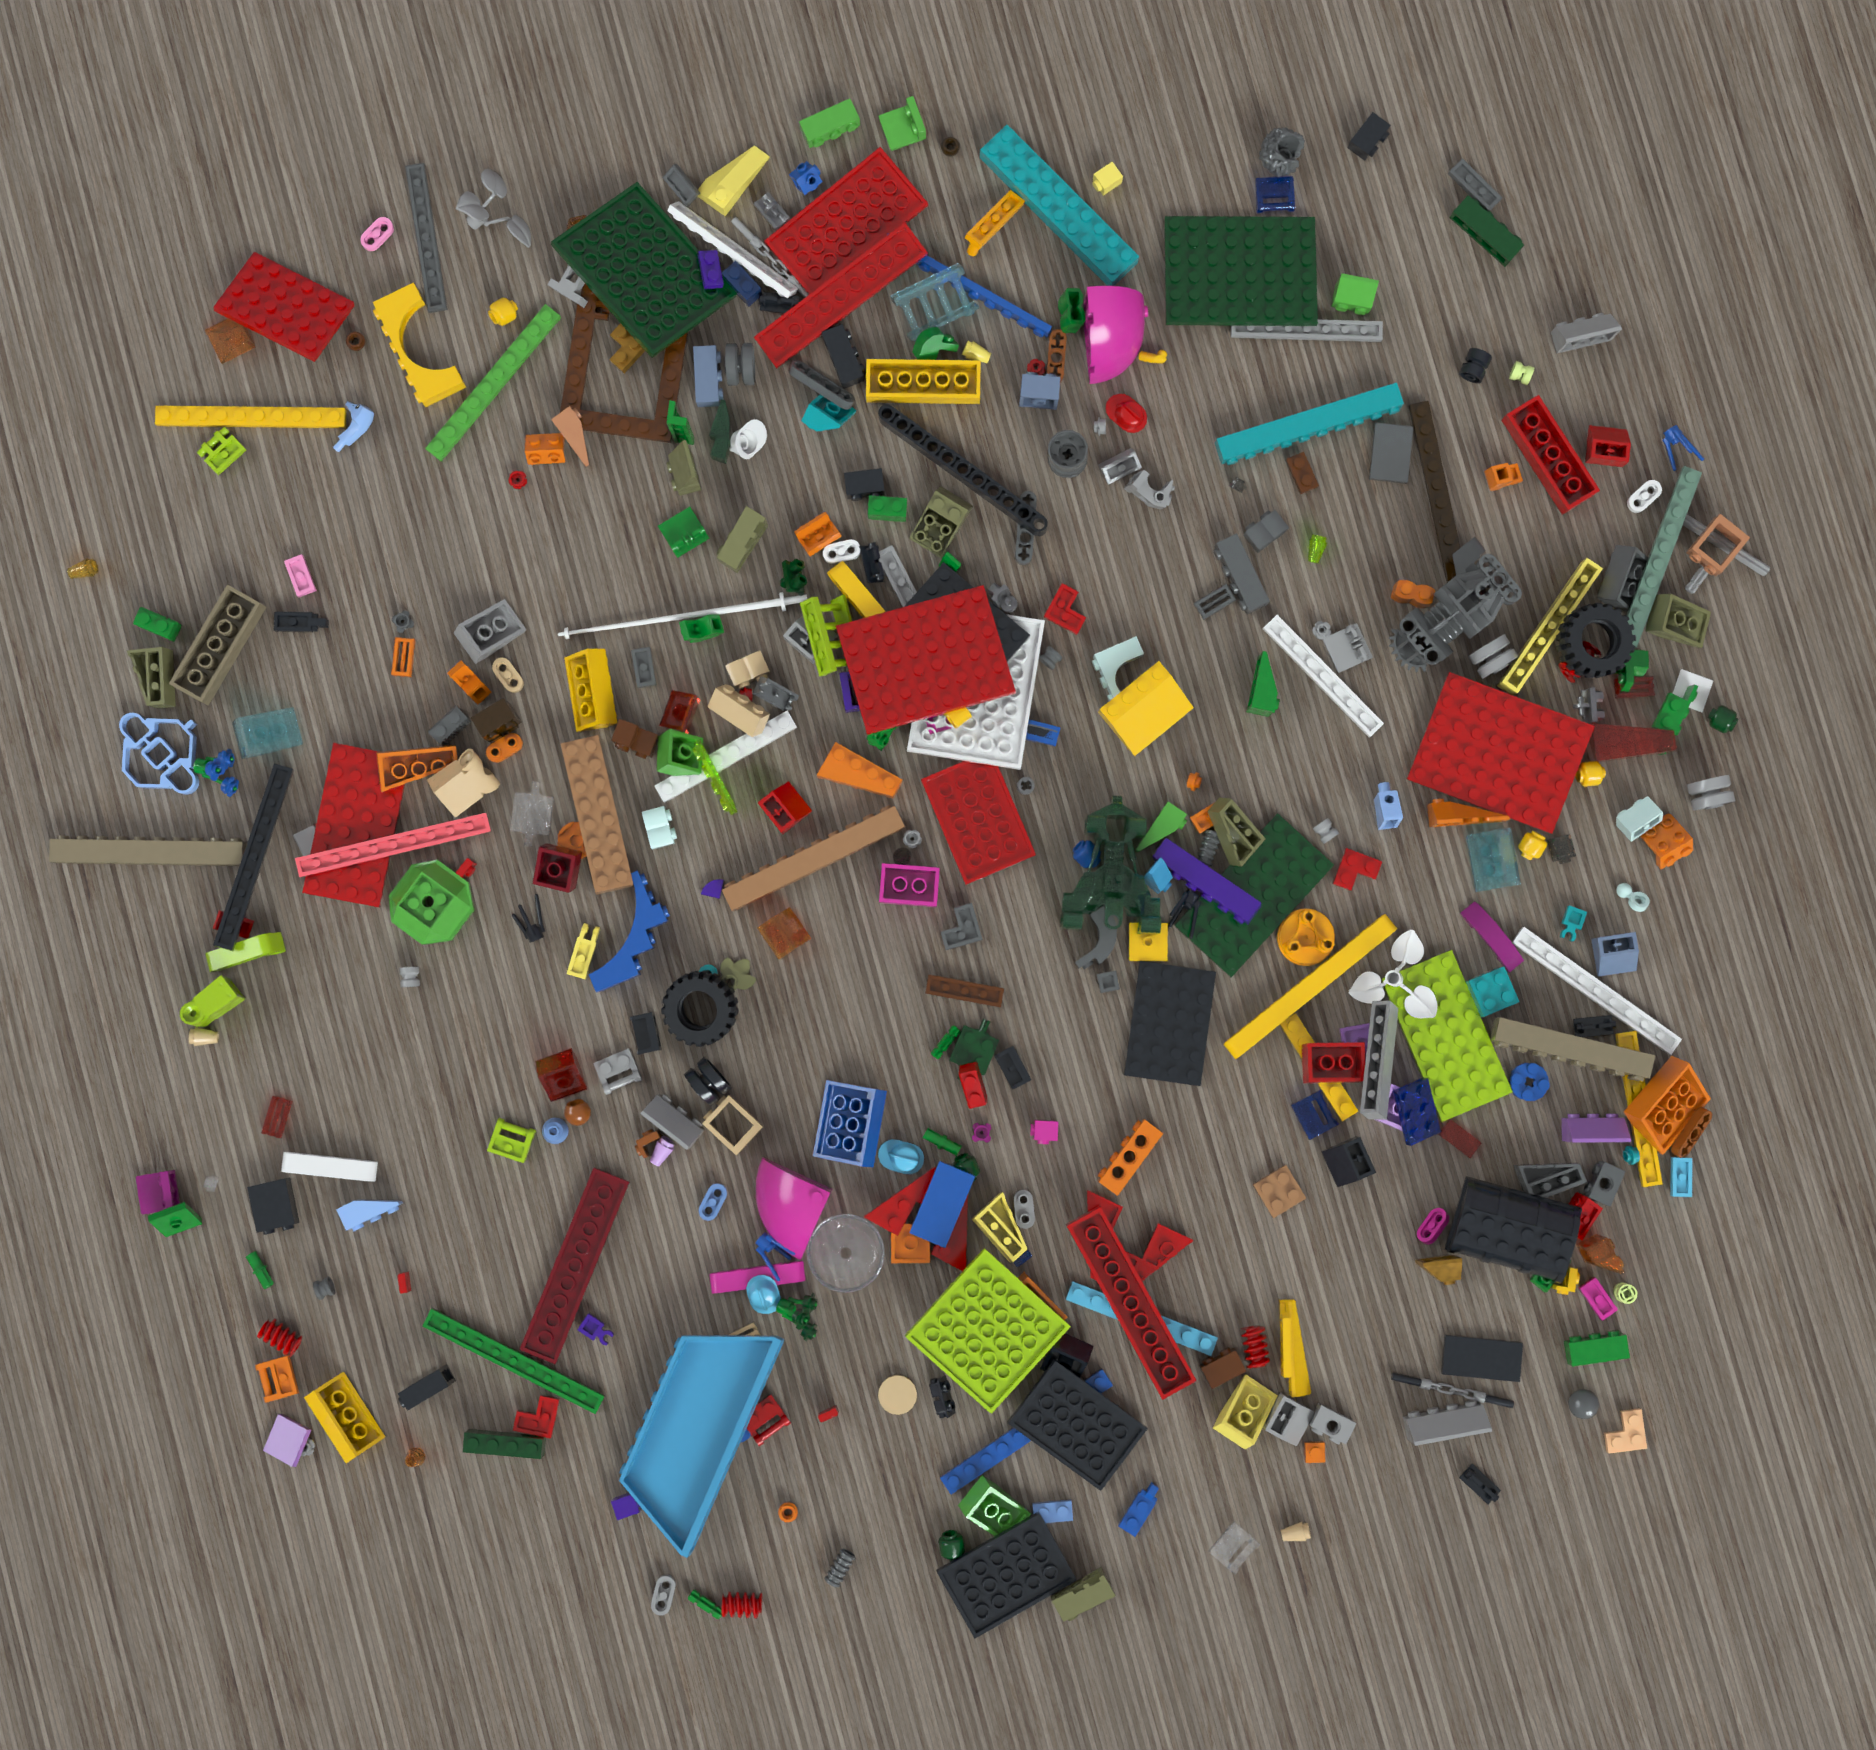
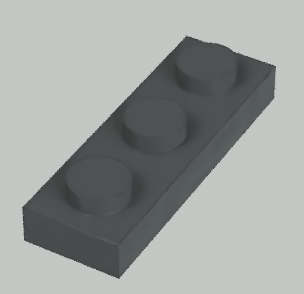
M1463 158L1449 171L1448 175L1472 198L1478 200L1483 209L1490 211L1501 201L1502 197Z

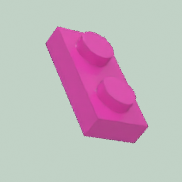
M1596 1277L1591 1278L1578 1287L1601 1321L1618 1310Z

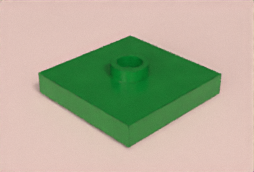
M185 1202L148 1216L149 1222L165 1237L202 1224V1218Z

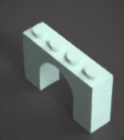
M1137 637L1119 643L1093 656V667L1096 671L1099 670L1102 676L1099 679L1102 687L1107 688L1109 695H1107L1109 701L1120 693L1115 682L1117 670L1124 664L1144 655Z

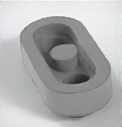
M1019 1190L1013 1198L1015 1220L1020 1228L1028 1229L1035 1222L1033 1197L1029 1191ZM1025 1196L1027 1198L1026 1203H1021L1020 1197ZM1025 1215L1029 1217V1221L1026 1223L1022 1222V1217Z
M662 1575L656 1582L651 1602V1609L656 1615H665L671 1608L676 1588V1581L671 1575ZM663 1582H669L670 1586L664 1587ZM664 1601L665 1606H659L658 1602Z

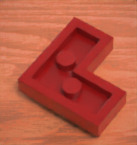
M1062 583L1044 618L1077 635L1086 620L1085 616L1070 609L1079 592Z
M1345 848L1332 884L1351 891L1357 874L1376 880L1382 861Z
M540 1395L536 1414L518 1410L513 1431L552 1438L560 1398Z

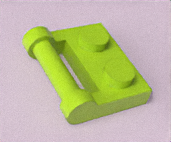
M498 1118L487 1151L525 1163L536 1130L532 1128L526 1129L505 1122V1119ZM504 1129L525 1136V1142L501 1135V1130Z

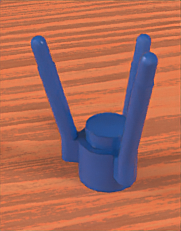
M1677 425L1663 433L1666 438L1662 441L1666 446L1673 471H1676V465L1669 443L1675 445L1681 442L1689 453L1693 452L1701 461H1704L1703 456L1683 435Z
M765 1232L755 1243L758 1246L756 1251L762 1256L776 1280L780 1281V1277L764 1252L769 1253L774 1248L788 1260H791V1256L786 1252L795 1255V1253L782 1246L770 1234Z

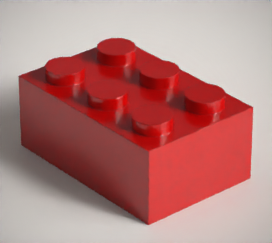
M1365 1042L1302 1044L1303 1083L1363 1082Z

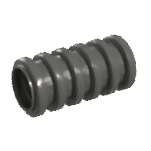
M1206 830V836L1203 837L1204 842L1201 843L1203 846L1199 849L1201 852L1198 853V860L1210 867L1213 865L1211 862L1215 859L1213 856L1216 855L1215 849H1218L1217 844L1220 841L1216 831Z
M840 1549V1554L836 1556L837 1560H834V1565H831V1570L827 1572L828 1576L824 1578L833 1587H840V1582L844 1580L843 1576L847 1575L846 1571H849V1566L853 1564L852 1560L856 1559L855 1555L846 1549Z

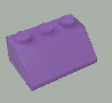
M1568 1114V1118H1561L1562 1141L1631 1142L1625 1118L1618 1117V1114H1606V1117H1599V1114H1587V1118H1580V1114Z

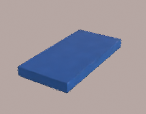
M939 1160L909 1233L946 1248L975 1175Z

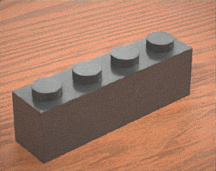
M1236 533L1217 542L1213 550L1214 555L1223 564L1222 571L1231 581L1230 587L1234 594L1237 593L1240 599L1238 603L1241 610L1249 614L1268 605L1270 600L1238 534Z

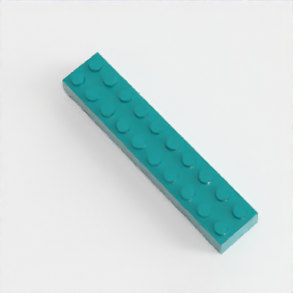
M1005 125L980 149V159L1014 193L1021 197L1025 204L1107 286H1115L1138 264L1139 255L1008 125Z

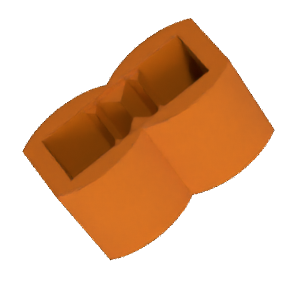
M1399 580L1394 584L1391 599L1398 603H1410L1414 607L1427 608L1433 602L1435 590L1427 585H1416L1409 580Z

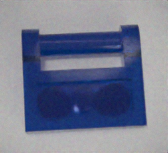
M1293 176L1255 179L1256 213L1276 210L1295 211ZM1288 197V202L1263 203V199Z
M1321 1089L1290 1105L1308 1140L1339 1125L1338 1120L1334 1119L1327 1106ZM1314 1100L1317 1101L1328 1122L1323 1125L1312 1104Z

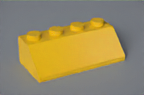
M585 649L565 657L576 732L606 728L617 724L606 650Z
M344 1372L304 1397L345 1463H348L385 1438L382 1430Z

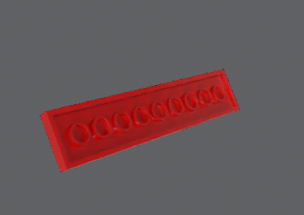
M905 222L755 335L754 339L777 369L821 336L822 332L829 330L927 256L928 252Z

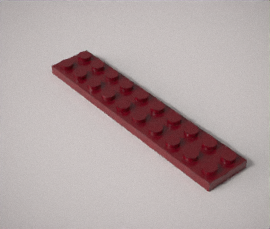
M593 1168L519 1350L553 1364L557 1363L630 1181L598 1168Z

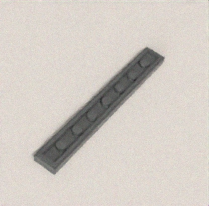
M425 164L407 165L405 168L427 310L429 313L445 311L448 309Z

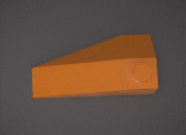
M1433 799V803L1427 805L1429 827L1506 822L1510 820V817L1507 815L1451 801L1444 802V799Z

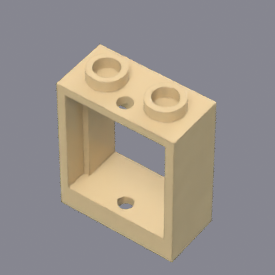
M731 1095L723 1096L716 1103L718 1107L714 1112L710 1110L703 1117L705 1121L702 1124L735 1155H738L764 1126ZM729 1102L753 1124L752 1128L735 1146L711 1124L713 1119Z

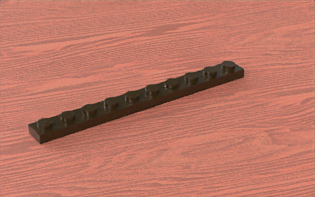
M1429 401L1410 404L1409 411L1446 581L1448 583L1456 576L1452 555L1460 549V543Z

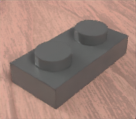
M645 647L631 650L637 688L657 685L651 648Z

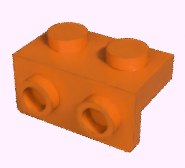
M561 433L526 435L525 455L527 464L565 463L564 436Z
M826 512L816 516L813 520L794 531L799 543L809 557L842 537Z

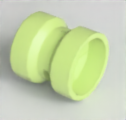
M1516 361L1510 372L1509 379L1519 380L1522 384L1528 385L1533 375L1534 367L1524 366L1521 362Z
M1621 1282L1614 1286L1613 1296L1620 1302L1630 1304L1636 1300L1637 1290L1634 1286Z

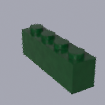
M1469 195L1449 217L1504 267L1511 262L1524 246L1520 237L1508 231L1505 224L1499 223L1490 211L1483 209L1478 200L1471 198Z
M468 1429L464 1432L463 1453L541 1459L545 1454L546 1437L523 1433Z

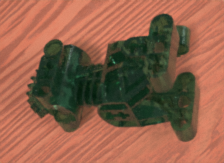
M1112 795L1111 804L1087 815L1085 818L1084 835L1094 836L1093 838L1096 843L1091 855L1092 859L1088 871L1082 874L1072 893L1063 892L1060 930L1080 931L1083 924V914H1091L1101 905H1104L1103 921L1107 929L1116 930L1122 925L1124 908L1128 917H1138L1137 934H1160V898L1151 897L1144 881V876L1138 874L1132 842L1133 838L1142 839L1146 835L1147 818H1143L1123 805L1122 796ZM1107 819L1124 820V833L1120 842L1109 840V833L1106 831ZM1102 845L1104 846L1103 866L1099 867L1095 872H1090ZM1125 845L1128 847L1134 872L1123 864ZM1109 916L1117 917V926L1109 925Z

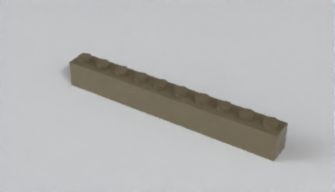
M58 835L57 839H50L49 862L67 864L240 866L247 843L242 842L240 838H230V842H223V838H211V841H203V838H191V841H184L182 837H172V841H165V837H153V840H146V837H134V840H127V837L115 836V840H108L106 836H95L94 840L88 839V836H76V839H69V836Z

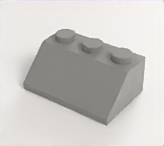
M1598 313L1590 319L1582 317L1574 320L1573 323H1558L1551 331L1556 354L1611 341L1622 328L1611 314L1604 315V313Z
M660 1094L656 1095L641 1112V1115L686 1150L690 1149L703 1133V1124L696 1118L690 1119L686 1116L688 1112L682 1107L678 1106L676 1108L672 1105L671 1102L673 1100L665 1094L662 1096Z

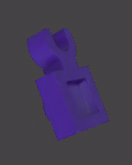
M588 1313L577 1329L593 1341L598 1337L601 1344L606 1346L609 1342L604 1339V1335L614 1336L611 1330L602 1329L605 1323Z

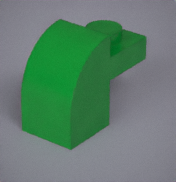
M931 327L921 332L917 337L912 353L918 360H936L939 349L957 352L959 345L953 336L943 334L938 327Z
M706 615L697 620H683L679 622L684 641H690V643L704 641L725 633L720 615Z
M1634 650L1633 653L1629 654L1632 657L1630 661L1624 663L1625 667L1613 673L1619 674L1618 683L1621 684V691L1629 692L1634 684V676L1643 677L1649 668L1648 651Z

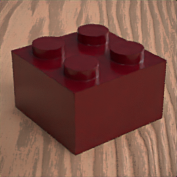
M548 843L540 846L532 884L570 893L576 889L582 852Z

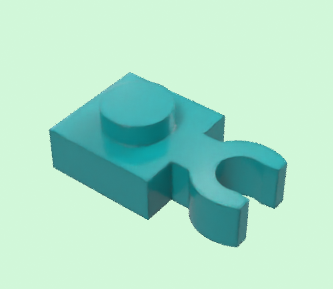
M1570 905L1567 906L1561 923L1566 925V928L1561 931L1560 938H1564L1568 932L1571 935L1569 941L1573 942L1576 939L1575 929H1582L1587 912Z

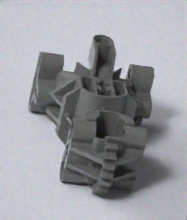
M1476 537L1453 553L1452 557L1456 576L1434 593L1439 602L1424 614L1419 607H1416L1401 620L1400 631L1399 629H1391L1395 636L1389 637V639L1394 640V643L1390 644L1389 647H1395L1391 654L1398 655L1395 661L1402 660L1401 667L1408 664V670L1414 666L1415 672H1418L1419 667H1422L1423 672H1426L1427 664H1437L1454 652L1448 643L1463 632L1471 639L1494 621L1502 604L1511 605L1521 598L1522 591L1496 557L1491 554H1485L1480 558V555L1486 550ZM1488 562L1490 565L1484 568L1483 564ZM1494 569L1495 572L1490 576L1488 572H1492ZM1499 576L1502 579V584H1497L1494 577ZM1505 585H1507L1508 588H1505L1504 591H1502L1501 589H1502ZM1487 586L1490 587V589L1485 594H1479V592L1485 589ZM1512 592L1514 595L1508 598L1507 595ZM1411 621L1414 624L1413 630L1405 631L1403 623ZM1416 637H1424V644L1426 646L1430 644L1432 647L1421 652L1424 648L1421 644L1418 646L1415 644L1417 641ZM1429 651L1437 653L1436 661L1431 662L1427 659Z

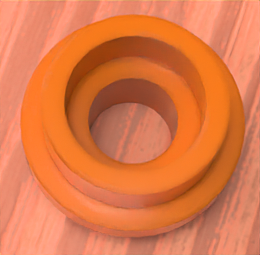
M1198 772L1195 774L1190 773L1188 777L1187 788H1191V791L1200 788L1202 778L1199 777Z
M785 1502L780 1506L778 1515L782 1521L792 1522L798 1515V1509L795 1504ZM790 1509L792 1514L786 1515L785 1510Z

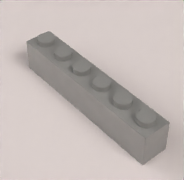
M1372 1001L1360 1113L1367 1119L1387 1120L1399 1009L1391 1001Z

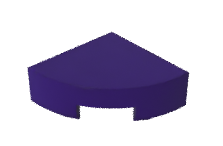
M718 879L709 882L702 889L701 895L720 899L724 880Z

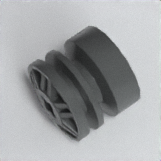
M1063 430L1056 433L1048 444V463L1051 470L1062 478H1072L1084 471L1088 457V445L1085 438L1073 430ZM1067 454L1071 455L1068 460L1065 459Z

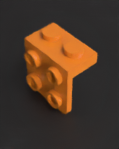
M1671 814L1664 815L1660 823L1640 836L1656 854V865L1660 870L1666 866L1673 865L1675 861L1682 857H1687L1693 851V838Z

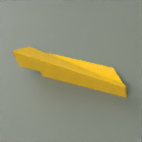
M1293 1299L1279 1300L1281 1376L1289 1378V1395L1291 1397L1310 1395L1311 1387L1296 1301Z

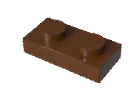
M1304 452L1285 460L1300 494L1319 487Z

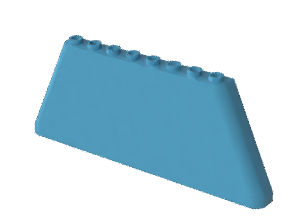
M683 1335L681 1338L678 1337L674 1345L676 1349L674 1355H671L666 1363L668 1369L659 1379L658 1384H660L658 1392L655 1391L650 1401L652 1402L651 1408L647 1409L643 1416L645 1422L636 1432L635 1438L637 1440L635 1445H631L627 1453L629 1459L620 1469L619 1474H621L619 1481L678 1553L686 1558L691 1555L697 1544L782 1348L784 1339L779 1336Z

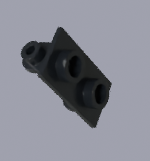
M762 292V295H760V311L786 313L799 303L800 296L786 298L777 293Z
M876 542L869 543V546H859L867 583L883 582L885 573L883 572L882 563L878 561L880 559L879 546L876 545Z
M1612 1015L1573 1019L1575 1036L1578 1037L1614 1034L1613 1028H1616V1022L1612 1021Z
M946 1375L939 1379H931L929 1387L932 1398L939 1396L940 1399L933 1401L936 1415H939V1418H949L955 1414L956 1408L950 1394V1383Z
M1471 1464L1459 1477L1488 1505L1491 1501L1496 1502L1499 1499L1498 1493L1501 1490L1475 1465Z

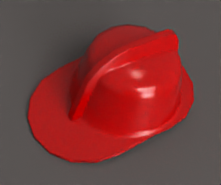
M1116 394L1108 399L1105 409L1107 416L1119 427L1129 433L1139 432L1145 427L1147 423L1146 411L1134 399L1126 394Z

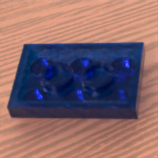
M1420 1078L1393 1091L1406 1145L1412 1146L1441 1132L1428 1078Z

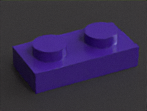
M717 250L698 251L697 255L704 289L723 288L724 283Z

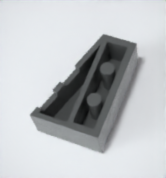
M1578 1163L1513 1165L1523 1192L1544 1198L1587 1182L1581 1165Z

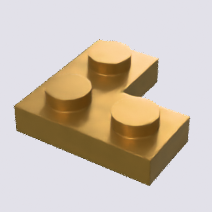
M620 323L610 336L621 345V348L609 360L625 374L645 350Z

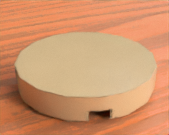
M893 1375L889 1376L881 1384L878 1398L884 1410L891 1414L900 1415L907 1413L913 1408L917 1398V1391L914 1383L906 1376Z

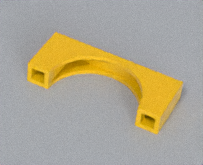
M414 282L373 302L376 308L373 309L377 320L381 319L383 323L381 328L385 336H389L392 341L389 343L394 354L398 353L400 357L397 361L401 369H406L408 373L405 377L409 385H414L416 392L414 395L418 403L422 402L425 407H428L467 388L455 366L441 370L423 368L408 358L403 343L405 327L411 316L418 309L426 305Z

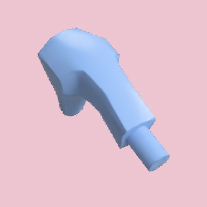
M347 401L345 405L351 413L352 422L348 429L338 436L340 440L333 447L337 452H340L345 445L350 446L368 430L374 418V412L370 408Z

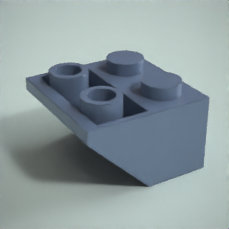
M1636 932L1591 939L1597 976L1637 971L1639 949Z

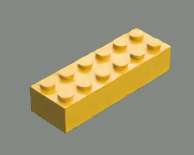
M866 359V402L980 404L981 361Z

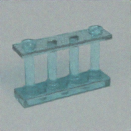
M957 263L890 296L896 306L899 305L903 308L912 330L906 334L911 341H916L920 333L928 328H939L962 316H970L975 313V310L979 309L978 304L974 301L969 303L960 281L961 275L965 274L960 264ZM948 281L953 282L963 306L952 311L943 289L944 283ZM932 289L936 290L946 314L938 319H935L926 297L927 291ZM915 297L919 298L929 322L921 327H918L909 305L910 300Z

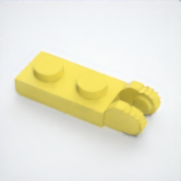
M586 923L583 924L580 936L577 937L567 970L568 975L582 979L587 978L600 927H595L592 932L591 941L584 939L589 928Z

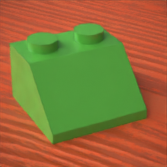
M1341 273L1335 285L1331 307L1342 312L1349 310L1354 311L1358 315L1368 314L1373 305L1379 280Z
M669 729L659 735L657 772L672 776L701 774L703 738Z

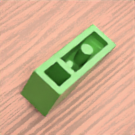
M1167 802L1135 851L1138 853L1174 833L1178 828L1181 830L1187 822L1185 819L1187 814L1170 802Z

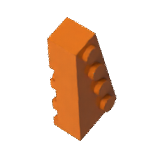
M447 745L376 752L380 791L384 792L439 772L457 760L456 746Z

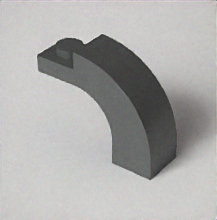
M1107 905L1089 915L1098 930V942L1092 951L1074 962L1078 969L1081 967L1086 969L1091 966L1093 959L1099 965L1110 955L1114 948L1117 927L1113 914Z

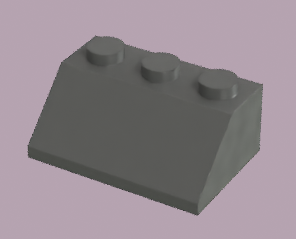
M1616 545L1614 552L1611 554L1609 566L1605 571L1602 585L1598 590L1597 598L1604 604H1611L1613 608L1618 607L1628 613L1648 557L1636 547Z

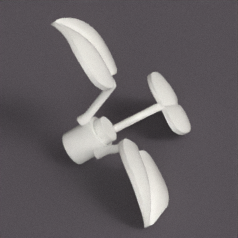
M1409 930L1396 939L1391 949L1392 958L1396 961H1402V963L1395 970L1386 973L1383 983H1381V977L1374 972L1362 973L1349 990V994L1358 1001L1372 1004V1001H1381L1384 998L1385 991L1382 987L1386 984L1393 987L1400 986L1411 994L1404 1002L1405 1009L1409 1015L1415 1018H1434L1438 1006L1432 990L1421 985L1416 987L1413 992L1403 984V976L1399 973L1406 962L1408 964H1416L1424 955L1422 942L1414 930Z

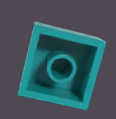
M1504 966L1465 981L1480 1017H1485L1519 1003V999Z

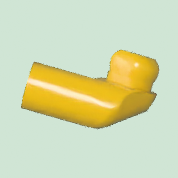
M1159 350L1157 354L1145 351L1139 353L1140 361L1164 363L1167 360V352L1164 350Z

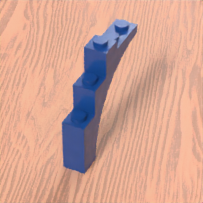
M638 870L631 873L636 894L635 919L631 932L617 954L604 966L589 974L595 992H601L641 975L639 971L642 969L641 964L634 957L654 949V943H656L653 933H649L648 930L669 922L667 917L670 914L666 905L662 906L661 903L653 904L656 900L652 891L648 892L647 878L644 873L641 874Z

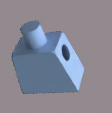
M1389 782L1379 783V793L1374 798L1378 830L1397 828L1403 819L1397 790H1390Z

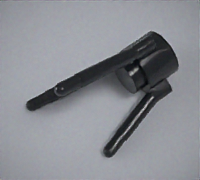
M1189 890L1183 893L1181 899L1170 913V916L1173 917L1168 924V929H1170L1183 908L1187 910L1194 908L1189 935L1190 939L1194 935L1198 909L1201 905V902L1198 901L1199 896Z
M535 894V904L539 927L537 924H530L520 904L518 908L527 925L526 929L517 916L512 914L516 924L530 943L543 938V932H545L538 894Z

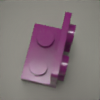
M175 1170L136 1176L142 1215L159 1212L180 1204Z

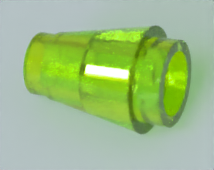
M1312 535L1311 539H1309L1308 562L1319 564L1328 544L1326 537Z

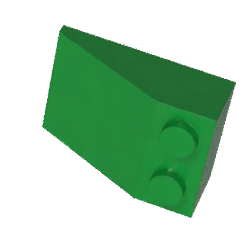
M1263 651L1257 659L1246 712L1269 717L1272 713H1275V710H1278L1280 699H1277L1278 692L1268 654L1266 651Z

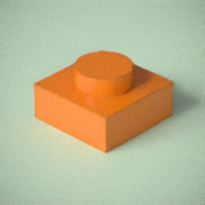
M1324 1441L1304 1442L1306 1463L1325 1462Z

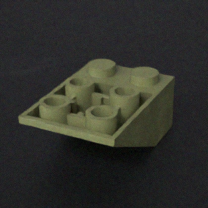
M942 486L935 490L909 539L942 558L965 522L973 505Z

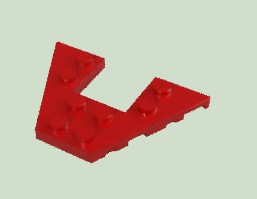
M932 1167L925 1174L899 1190L863 1217L898 1236L915 1203H922L936 1167ZM968 1195L946 1248L935 1244L930 1253L962 1272L966 1268Z
M1087 1190V1211L1100 1206L1112 1228H1114L1123 1206ZM1157 1223L1142 1258L1127 1251L1125 1252L1140 1279L1144 1281L1150 1274L1158 1270L1168 1260L1177 1255L1178 1252L1192 1243L1193 1239ZM1090 1270V1278L1096 1280Z

